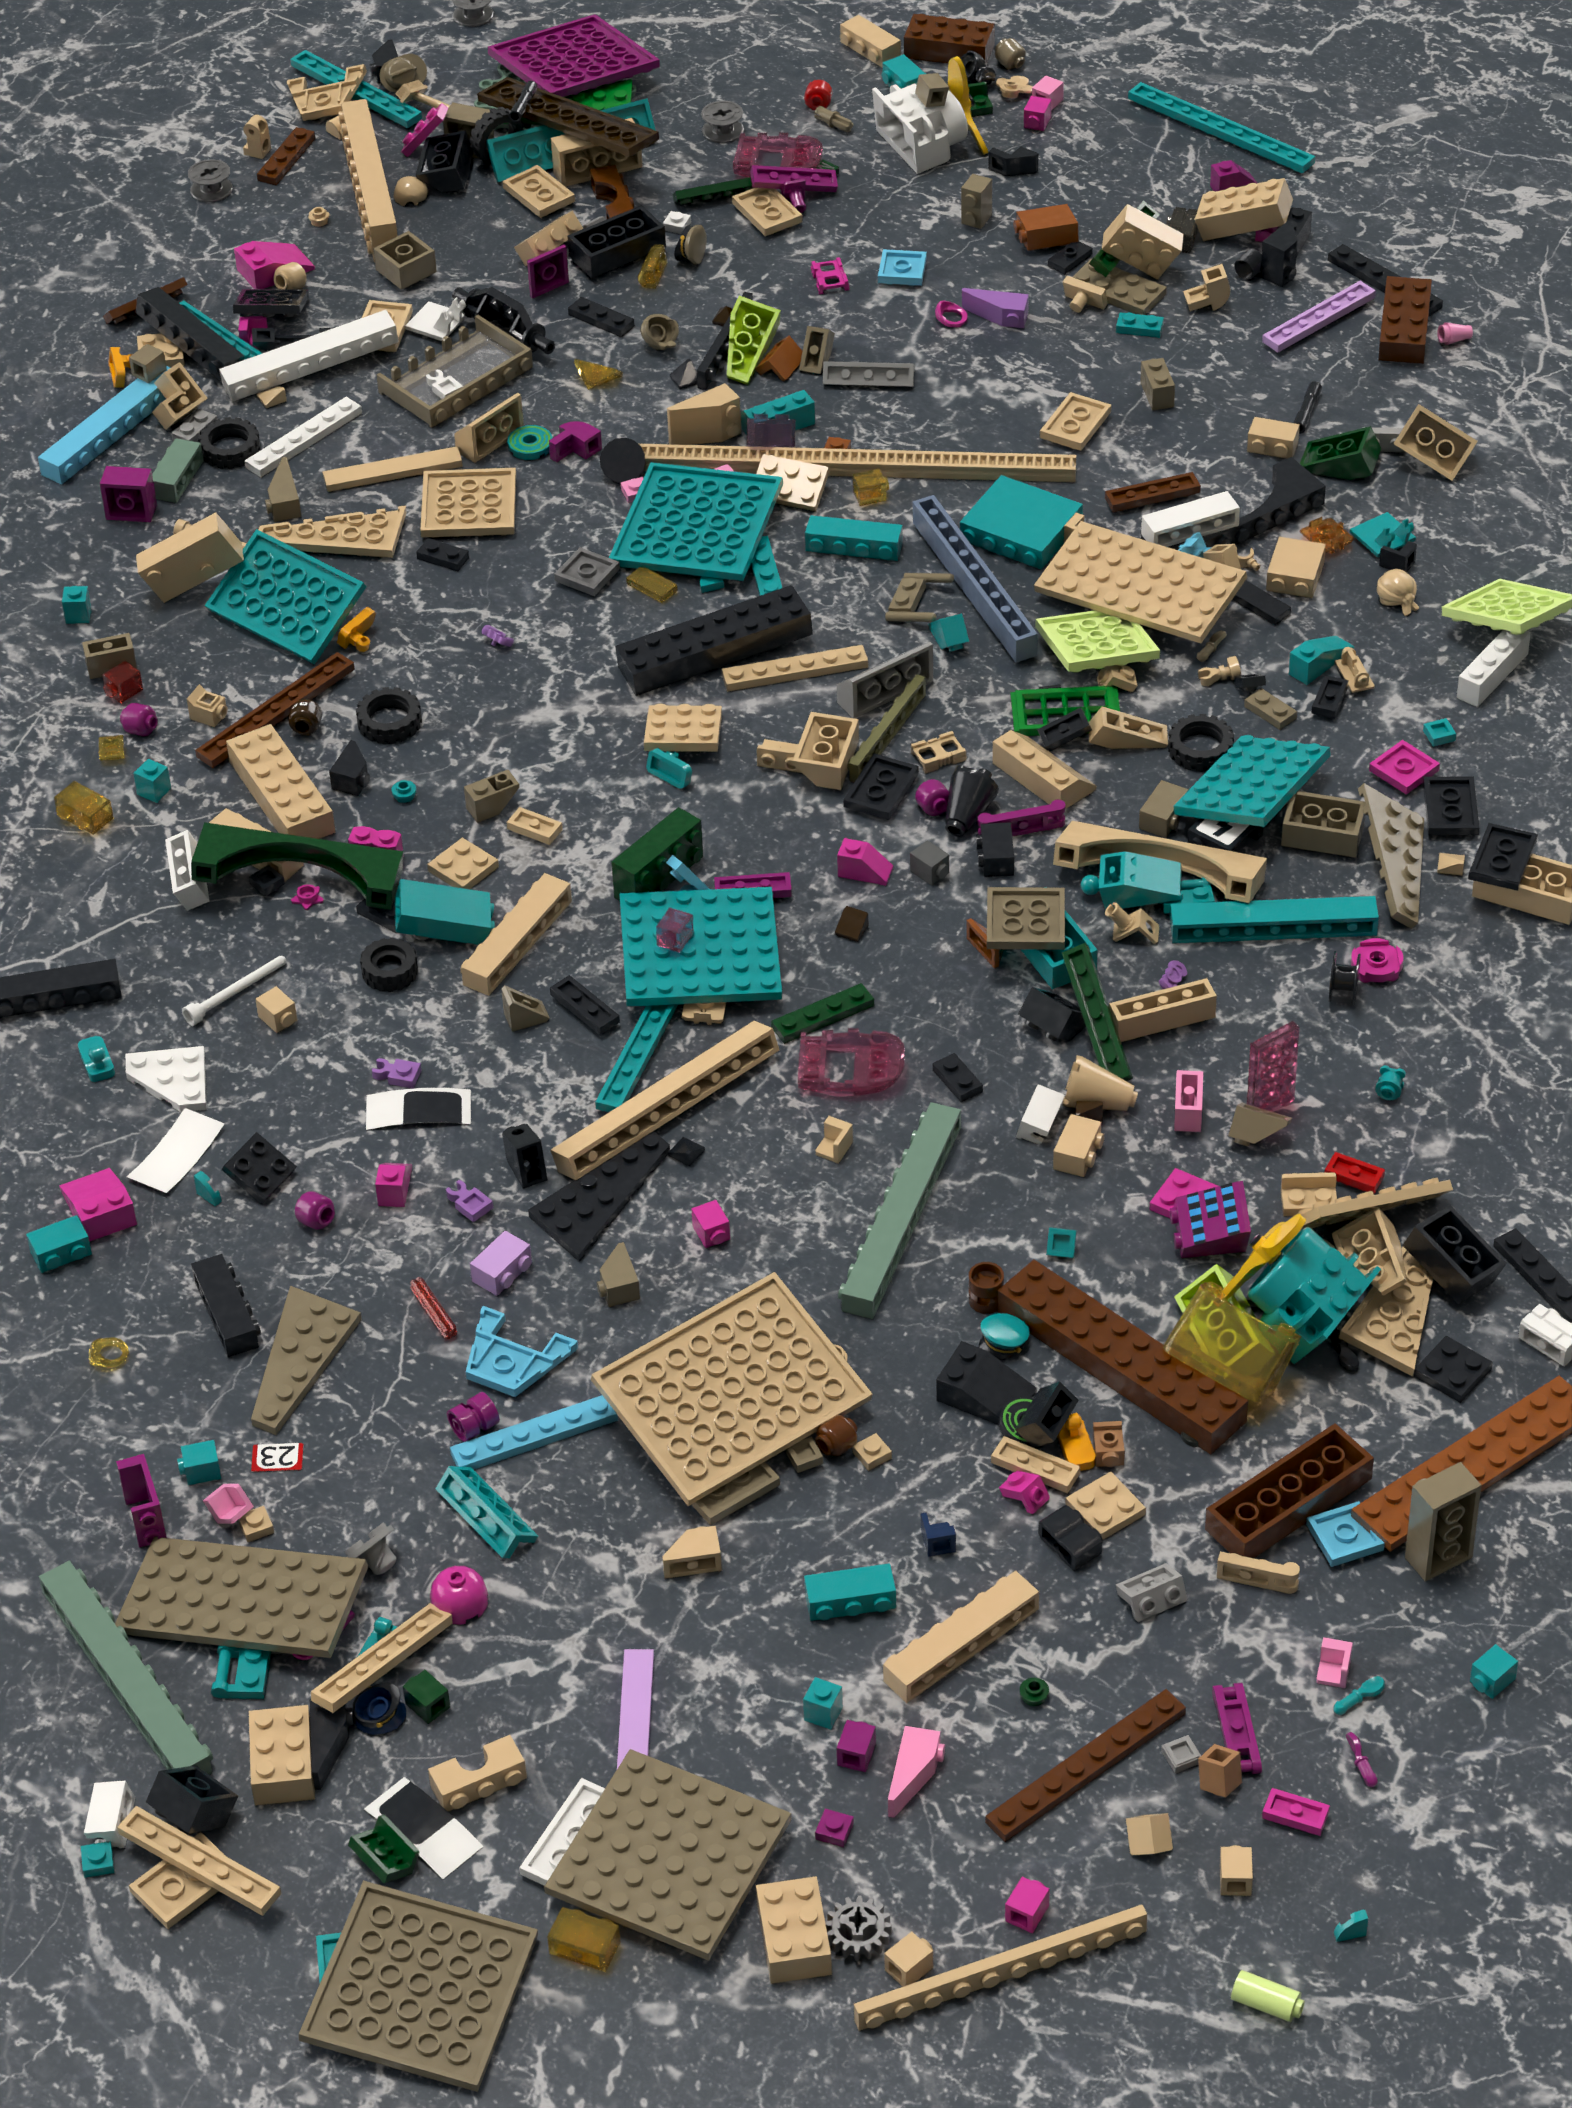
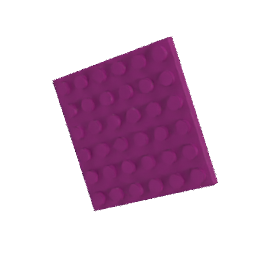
M596 14L488 46V55L526 83L534 81L539 89L561 97L577 95L581 91L596 89L604 84H613L617 80L632 78L636 74L648 73L652 69L660 67V59Z

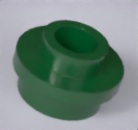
M1028 1678L1020 1685V1696L1026 1704L1039 1706L1048 1698L1049 1686L1040 1678Z

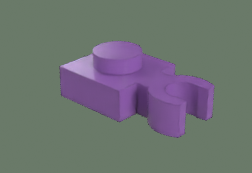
M379 1058L376 1060L378 1069H372V1076L376 1080L388 1078V1084L413 1089L422 1071L421 1063L396 1059L394 1064H391L386 1059Z
M461 1180L456 1181L459 1191H452L449 1187L446 1189L447 1198L455 1202V1209L472 1222H475L493 1209V1201L475 1187L468 1191L466 1184Z

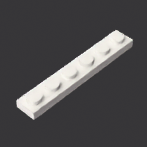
M348 397L343 398L246 459L245 467L259 477L264 476L278 467L282 457H287V460L291 459L362 414L361 405Z

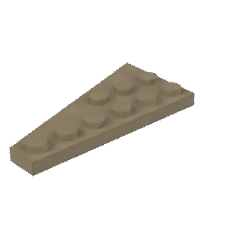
M1364 783L1358 788L1359 795L1364 797L1365 805L1363 806L1364 814L1368 815L1371 826L1368 827L1375 857L1376 860L1381 861L1382 869L1379 871L1381 879L1386 880L1388 890L1385 892L1390 915L1393 919L1412 929L1418 924L1424 818L1404 807L1398 801L1392 800Z
M290 1286L251 1417L252 1426L277 1435L362 1320L361 1312Z

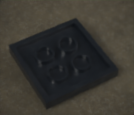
M242 289L233 304V314H240L241 317H250L253 314H262L263 317H272L275 314L295 317L297 314H300L309 298L308 289Z

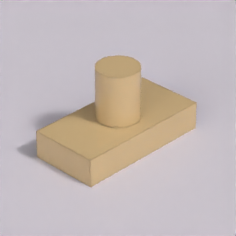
M1066 276L1064 279L1065 296L1073 299L1069 305L1073 311L1081 312L1086 304L1105 309L1108 304L1105 288L1070 276Z

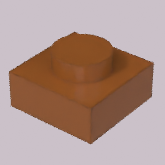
M828 437L824 448L850 449L851 440Z

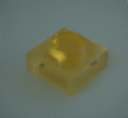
M123 735L99 737L100 761L125 758Z

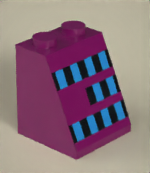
M1243 1181L1175 1198L1174 1207L1170 1208L1171 1224H1176L1177 1233H1174L1175 1249H1180L1181 1258L1246 1252L1251 1227Z

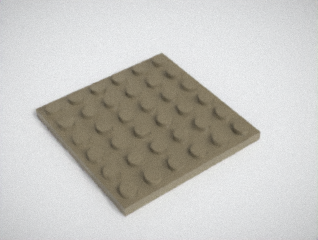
M629 1749L545 1884V1894L709 1961L791 1822V1813Z
M363 1880L299 2032V2041L478 2092L536 1943L538 1929Z

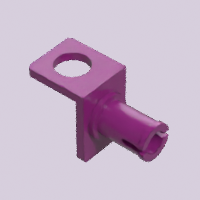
M805 179L784 182V189H780L781 195L788 201H791V204L800 213L806 210L804 202Z

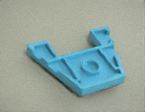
M483 1306L480 1311V1321L476 1328L474 1345H472L466 1368V1379L516 1397L578 1349V1341L555 1333L543 1352L522 1346L496 1336L506 1321L505 1314Z

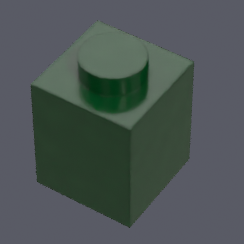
M423 1670L417 1676L411 1677L403 1686L405 1704L427 1724L450 1708L448 1689L426 1670Z

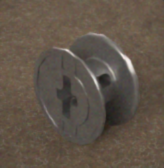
M452 0L454 6L458 7L453 13V18L460 25L468 27L484 25L494 16V11L488 6L492 0Z
M715 101L707 104L702 109L701 116L706 122L703 125L702 133L706 139L717 143H726L737 140L743 135L744 127L739 122L743 116V110L737 103Z
M215 159L203 160L192 165L188 170V178L194 182L190 188L191 195L203 202H216L229 196L233 190L232 183L227 179L230 175V167L227 163Z

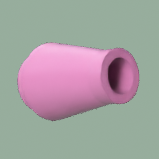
M1445 322L1437 330L1439 342L1445 345L1471 339L1473 335L1470 325L1465 326Z

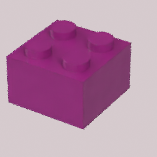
M106 466L100 481L106 520L151 522L157 507L152 470L148 468Z

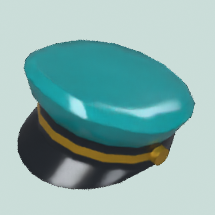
M998 1313L987 1316L981 1322L983 1336L979 1341V1348L987 1350L999 1360L1009 1358L1021 1352L1025 1341L1030 1335L1029 1328L1024 1321L1010 1314Z

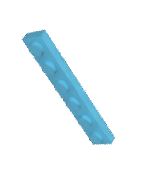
M603 1395L451 1446L450 1453L456 1466L477 1469L618 1421V1415Z

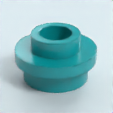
M401 780L392 786V795L398 802H410L416 794V785L411 781Z

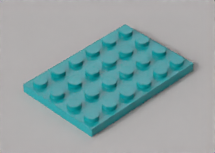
M256 529L243 548L244 561L228 570L205 604V607L209 611L315 665L367 586L364 582Z
M1251 735L1241 736L1233 744V747L1229 748L1228 752L1223 754L1173 806L1174 814L1265 827L1331 756L1330 747L1320 746L1316 743L1302 744L1296 741H1278L1274 738L1262 739L1254 738Z

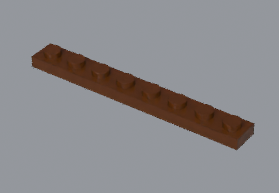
M338 652L197 748L195 750L196 757L214 768L229 757L227 740L269 724L272 726L276 725L289 716L295 702L302 699L312 700L354 671V662Z
M1167 1689L1163 1690L985 1816V1823L1004 1842L1008 1841L1186 1714V1707Z

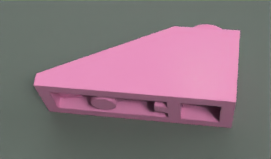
M905 1726L888 1796V1817L894 1818L935 1774L937 1762H943L945 1744H940V1731Z

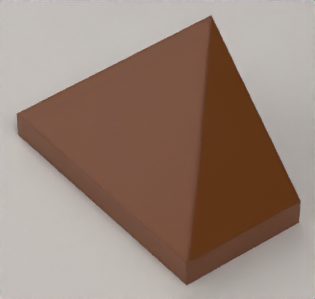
M971 918L968 919L967 939L994 969L999 967L1004 949H987V928Z

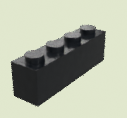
M219 1254L191 1263L194 1282L227 1357L259 1348L257 1336L261 1335L260 1326L257 1319L252 1320L250 1317L253 1316L248 1300L243 1301L242 1299L244 1292L241 1283L234 1281L236 1275L231 1262L226 1263L223 1254Z

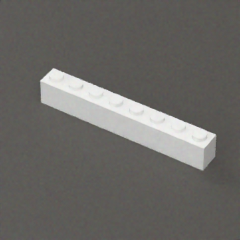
M383 310L219 369L223 387L233 402L398 343L396 325L387 310Z

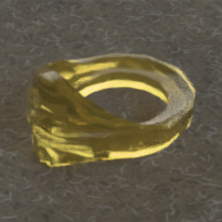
M114 1337L96 1339L90 1344L88 1353L89 1363L92 1366L98 1367L119 1366L126 1361L129 1355L128 1345L123 1340ZM107 1346H116L122 1350V1355L117 1359L109 1360L105 1359L99 1352Z

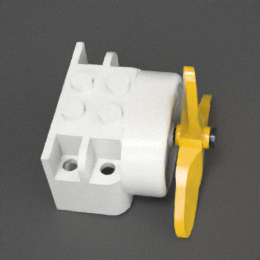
M958 56L949 60V90L945 106L925 107L915 94L916 84L902 89L896 84L890 86V94L885 96L876 87L872 89L876 130L917 174L949 161L951 157L950 146L965 140L968 129L984 155L988 153V149L971 116L970 107L974 106V100L969 94L964 64Z

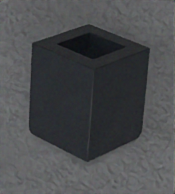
M1408 541L1400 551L1383 546L1380 549L1379 566L1389 570L1401 569L1408 572L1416 561L1417 544Z

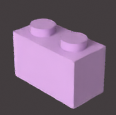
M504 1231L470 1263L472 1282L498 1296L505 1288L511 1286L516 1277L530 1267L532 1263L530 1244Z

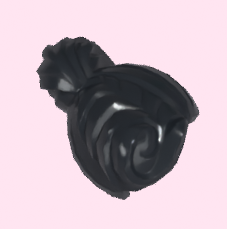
M967 51L960 58L965 67L968 83L978 81V83L986 82L991 84L996 81L995 70L986 67L985 61L980 54L974 51Z

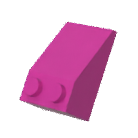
M252 241L234 248L237 270L254 289H265L275 285V270L290 262L300 264L305 273L315 270V266L295 244Z
M110 1168L59 1185L72 1215H77L89 1237V1242L137 1225L133 1202L125 1186Z

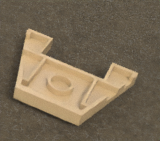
M364 64L347 67L345 81L307 89L305 77L287 80L288 87L303 121L316 120L329 115H338V112L342 111L341 102H348L352 99L367 70Z

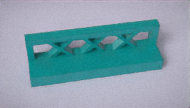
M448 1466L435 1489L502 1558H511L519 1542L535 1543L538 1535L472 1467Z

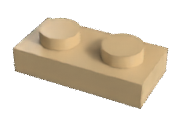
M521 807L507 821L508 830L548 845L563 830L562 822Z

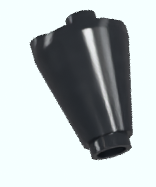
M962 765L956 766L950 779L945 817V829L948 833L954 836H963L977 821L978 816L996 798L999 788L991 778L992 773L984 768L976 770Z

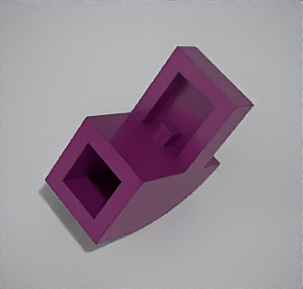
M574 421L564 423L559 426L560 434L549 440L550 459L556 463L572 452L586 460L602 449L601 431L585 422Z

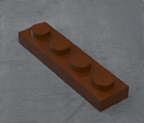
M296 127L257 173V180L277 185L316 139L315 131Z
M182 277L161 287V289L172 298H175L183 293L182 289L188 284L185 278ZM137 299L112 309L103 315L106 324L113 321L115 324L126 320V315L133 313L134 316L138 315L136 313Z
M1189 472L1105 491V500L1112 512L1198 494L1201 492V485L1194 473Z

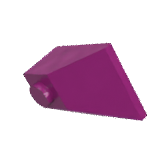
M561 245L527 261L529 290L532 299L569 283L567 248L565 245Z

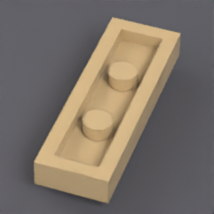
M1005 1436L991 1455V1463L1013 1472L1022 1471L1040 1475L1045 1485L1067 1494L1080 1475V1466Z

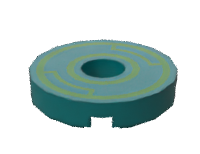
M525 425L518 427L508 436V450L513 452V456L519 459L535 460L540 458V455L544 453L547 455L550 452L549 440L553 437L549 430L541 426Z

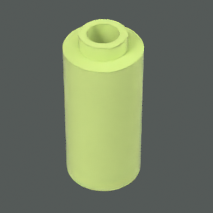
M1241 1970L1238 1974L1231 1994V2000L1291 2022L1294 2017L1299 2018L1305 2004V2000L1301 1999V1992Z

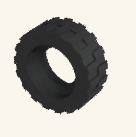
M383 938L379 941H374L372 944L367 945L361 953L362 977L365 983L374 990L377 989L381 992L402 990L404 987H408L412 981L414 982L416 975H418L415 949L411 947L410 943H406L402 939ZM388 959L402 962L400 967L393 970L377 968L379 962Z

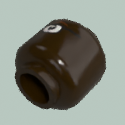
M308 699L295 702L288 719L290 728L300 735L315 733L322 719L321 707L316 702Z

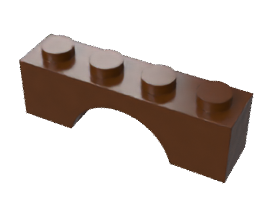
M615 165L590 169L591 188L596 199L612 202L605 206L606 220L634 208L633 198L629 197L628 186L624 185L623 175L621 172L618 173Z

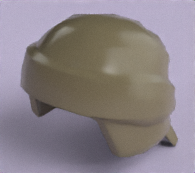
M653 314L643 321L640 332L644 341L651 348L666 350L676 346L675 340L679 334V325L676 320L670 319L666 315Z

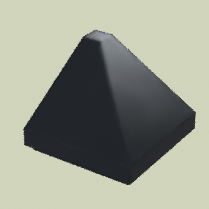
M691 359L684 361L670 374L671 379L679 389L697 384V372Z
M682 1137L668 1152V1156L690 1166L702 1154L705 1147Z

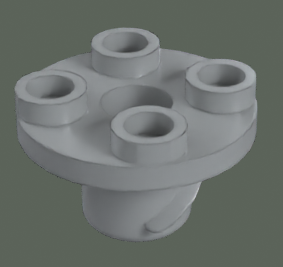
M383 1522L368 1534L370 1540L363 1543L360 1539L349 1547L345 1554L349 1558L366 1559L369 1568L375 1575L383 1574L391 1569L397 1560L386 1544V1536L395 1529L391 1524L387 1527Z

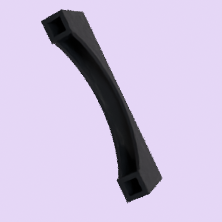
M1293 457L1273 465L1272 484L1274 488L1268 499L1253 512L1240 517L1239 526L1202 536L1206 547L1220 544L1237 545L1325 504L1326 486ZM1185 542L1168 546V548L1179 550V546Z

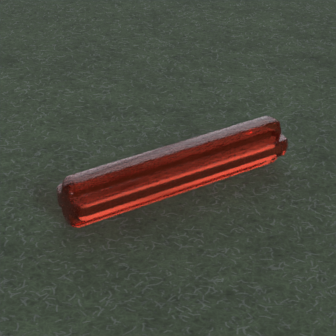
M422 1277L412 1279L410 1281V1289L445 1339L455 1337L457 1335V1327Z

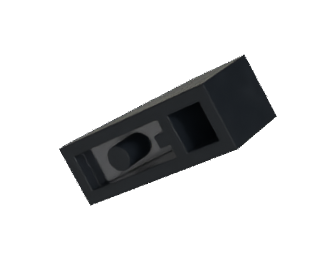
M310 1699L312 1777L315 1790H321L349 1738L348 1726L354 1725L353 1709L347 1708V1705L344 1704L332 1713Z

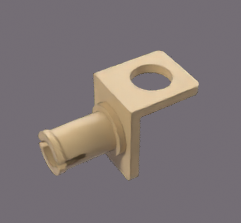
M1115 902L1113 905L1110 904L1105 910V915L1114 922L1113 940L1115 942L1139 930L1153 944L1158 943L1159 925L1144 910L1139 909L1128 915ZM1146 922L1151 926L1152 933L1147 929Z

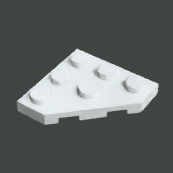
M204 1046L125 1054L128 1081L133 1084L139 1083L146 1088V1092L160 1100L165 1099L170 1102L173 1108L179 1112H183L185 1108L192 1111L207 1110Z

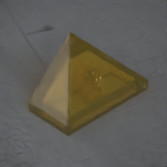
M579 359L574 360V364L588 390L620 378L623 375L622 371Z

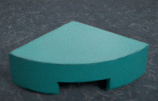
M702 576L700 580L701 593L724 588L723 579Z
M199 1171L194 1175L196 1192L216 1207L222 1202L220 1192L218 1190L214 1192L208 1183L210 1178L204 1172Z
M1365 1910L1350 1914V1920L1343 1925L1339 1923L1336 1926L1334 1936L1337 1942L1367 1936L1368 1916Z

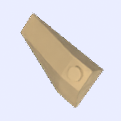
M1379 1207L1372 1209L1332 1233L1336 1248L1343 1256L1348 1258L1354 1252L1359 1256L1353 1265L1364 1275L1376 1266L1381 1269L1371 1284L1383 1296L1407 1282L1400 1240L1393 1223Z

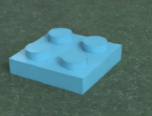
M883 249L878 272V283L922 286L927 252Z
M1359 1501L1307 1517L1306 1525L1331 1567L1384 1550L1385 1543L1371 1530L1369 1533L1351 1517V1509L1360 1504Z

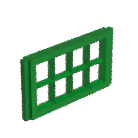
M1112 686L1027 689L1010 692L1014 731L1025 736H1040L1037 729L1049 724L1048 715L1065 716L1080 708L1068 707V699L1083 698L1084 707L1081 708L1088 722L1091 720V713H1097L1101 707L1120 712L1117 687ZM1104 697L1105 706L1089 705V698ZM1062 699L1063 708H1047L1046 700ZM1041 700V709H1026L1025 701ZM1027 716H1042L1043 724L1027 725Z

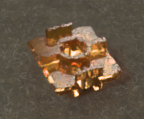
M1322 517L1310 521L1309 526L1300 530V533L1310 542L1326 544L1325 553L1329 552L1330 554L1335 553V550L1337 551L1338 548L1340 550L1344 549V546L1352 543L1354 539L1353 536L1343 529L1342 522L1337 523L1332 518L1322 520Z

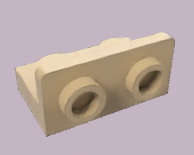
M764 739L763 744L757 747V766L802 773L792 764L798 744Z
M1292 1173L1282 1175L1281 1201L1283 1216H1295L1299 1214V1211L1313 1207L1315 1203L1328 1200L1330 1204L1335 1203L1337 1199L1336 1173Z

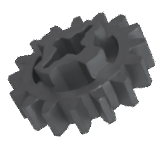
M861 1896L857 1897L856 1902H852L849 1897H846V1904L843 1906L836 1902L835 1912L828 1911V1921H825L829 1943H832L833 1951L837 1952L842 1949L843 1958L845 1959L849 1954H854L855 1961H859L861 1954H865L868 1959H871V1951L873 1950L879 1954L882 1953V1944L888 1945L889 1935L892 1934L890 1914L884 1913V1905L879 1904L875 1907L873 1898H870L867 1902H862ZM858 1924H860L859 1932L857 1933L856 1929L858 1928Z

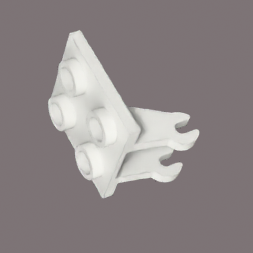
M455 298L450 308L428 301L405 325V329L442 341L443 337L449 336L466 318L462 313L466 304L464 300L458 303V298Z

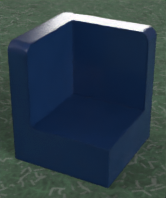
M921 1513V1533L928 1557L956 1552L954 1525L950 1526L948 1522L930 1525L927 1513Z

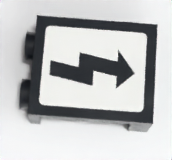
M1200 818L1188 829V843L1233 851L1248 836L1258 841L1263 836L1264 827Z

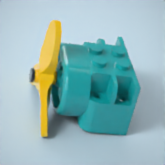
M1296 1214L1288 1221L1276 1224L1264 1236L1258 1233L1248 1244L1254 1249L1251 1255L1213 1302L1218 1308L1221 1307L1247 1280L1266 1263H1269L1249 1288L1248 1297L1264 1311V1314L1258 1321L1260 1332L1293 1364L1297 1363L1328 1338L1381 1270L1376 1266L1364 1275L1353 1265L1359 1257L1355 1252L1346 1258L1337 1249L1330 1247L1311 1228L1306 1227L1301 1230L1306 1222V1219L1301 1214Z

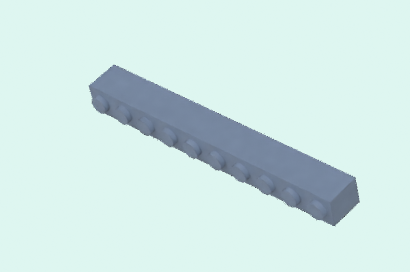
M932 495L913 501V524L949 573L954 575V580L1013 660L1020 662L1037 656V632L937 498Z

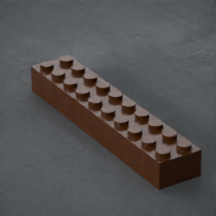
M1033 1259L997 1290L998 1313L1010 1314L1024 1321L1031 1335L1180 1435L1181 1432H1184L1197 1440L1198 1447L1210 1455L1247 1422V1399Z

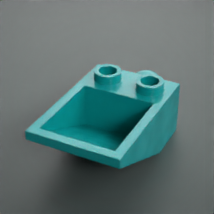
M1126 851L1105 854L1100 857L1099 878L1094 875L1085 876L1081 881V889L1087 895H1094L1100 891L1105 910L1110 904L1113 905L1114 902L1123 909L1181 900L1182 866L1181 862Z

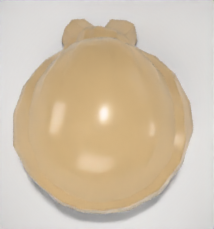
M1393 569L1387 571L1378 579L1377 593L1381 604L1386 606L1401 605L1404 616H1408L1411 610L1416 611L1419 609V606L1414 602L1417 584L1414 578L1401 569Z

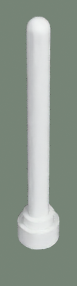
M278 956L200 1004L190 1003L182 1008L185 1020L191 1026L201 1022L207 1011L285 965L286 958Z

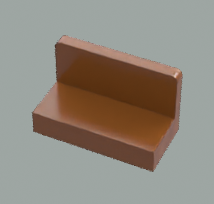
M789 335L773 346L755 370L762 375L772 369L781 381H785L800 364L803 351Z

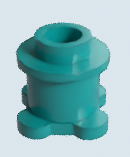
M1384 1065L1380 1068L1381 1077L1378 1079L1375 1091L1378 1096L1385 1100H1395L1401 1095V1089L1404 1087L1403 1078H1405L1406 1072L1401 1068L1393 1069Z

